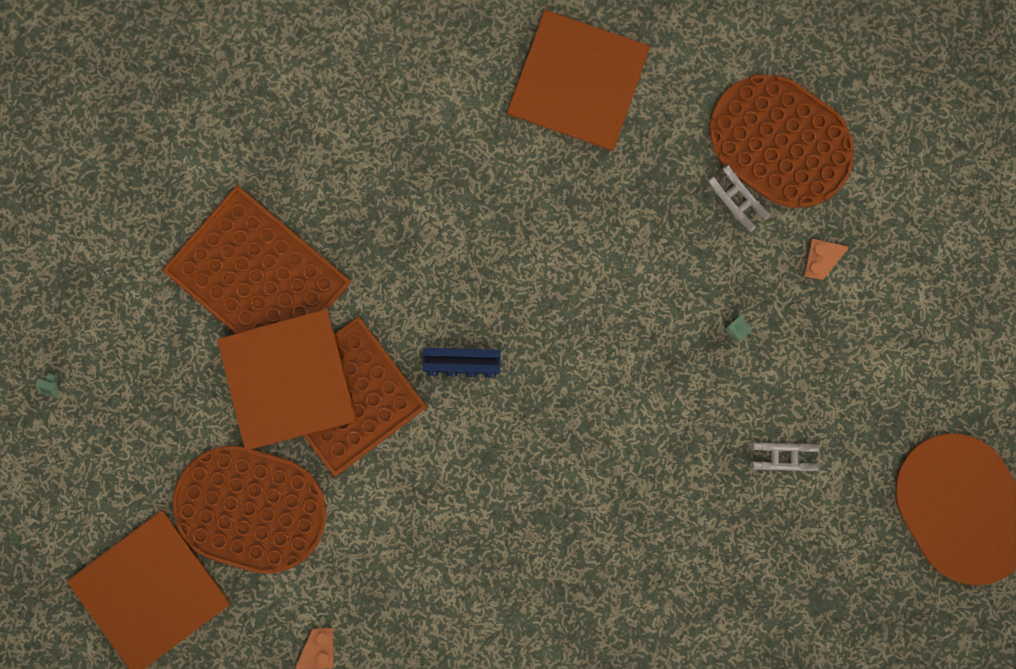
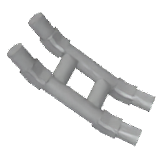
M727 164L722 169L734 186L725 192L714 176H711L708 182L717 196L722 199L737 217V220L752 232L756 226L742 212L751 206L764 220H767L770 214L752 196ZM739 191L746 200L737 207L731 200V197Z
M757 442L750 444L751 450L771 451V462H751L750 468L752 470L820 471V464L798 463V451L820 452V444ZM779 451H790V463H779Z

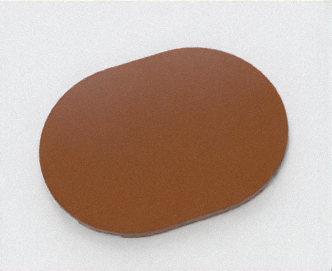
M762 74L738 81L723 93L712 112L710 140L714 153L723 166L728 164L739 180L764 198L778 205L790 208H805L828 200L845 184L853 166L854 143L846 126L847 124L842 117L822 100L785 77Z
M963 434L937 435L915 446L907 454L898 470L895 482V498L899 513L926 560L945 577L968 585L991 584L1012 574L1016 570V482L1001 457L986 443Z
M223 446L201 454L183 471L174 491L173 513L176 526L182 538L185 539L192 549L211 560L255 573L271 574L282 572L303 562L319 544L326 525V504L323 493L317 481L306 469L293 461L254 449L245 451V448L242 446Z

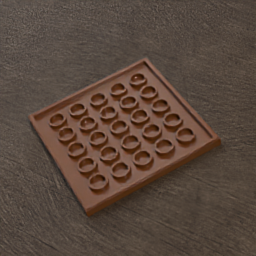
M359 316L334 334L357 421L304 435L334 477L427 408Z

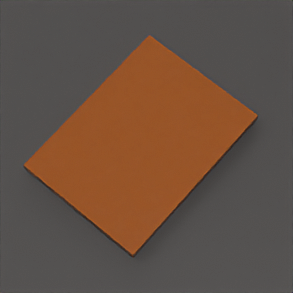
M238 185L162 270L235 334L329 309L352 283Z

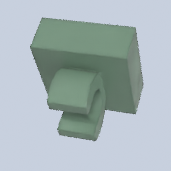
M48 373L45 380L38 379L35 384L38 392L58 398L60 390L57 386L58 379H55L56 375Z

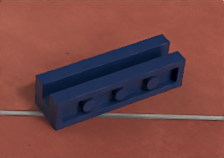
M423 348L424 360L422 371L427 372V376H438V373H446V376L457 377L458 373H465V377H477V374H485L484 377L496 378V374H500L501 350Z

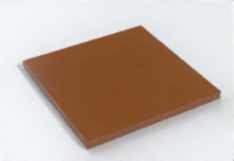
M544 10L507 115L614 151L651 46Z
M328 309L217 339L245 451L357 421Z
M163 510L67 581L129 669H146L231 604Z

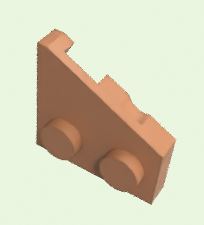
M811 239L804 276L823 280L848 250V246Z
M333 628L312 629L296 669L334 668Z

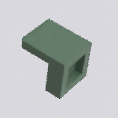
M740 315L725 328L737 343L742 341L752 331L750 326L743 320V315Z

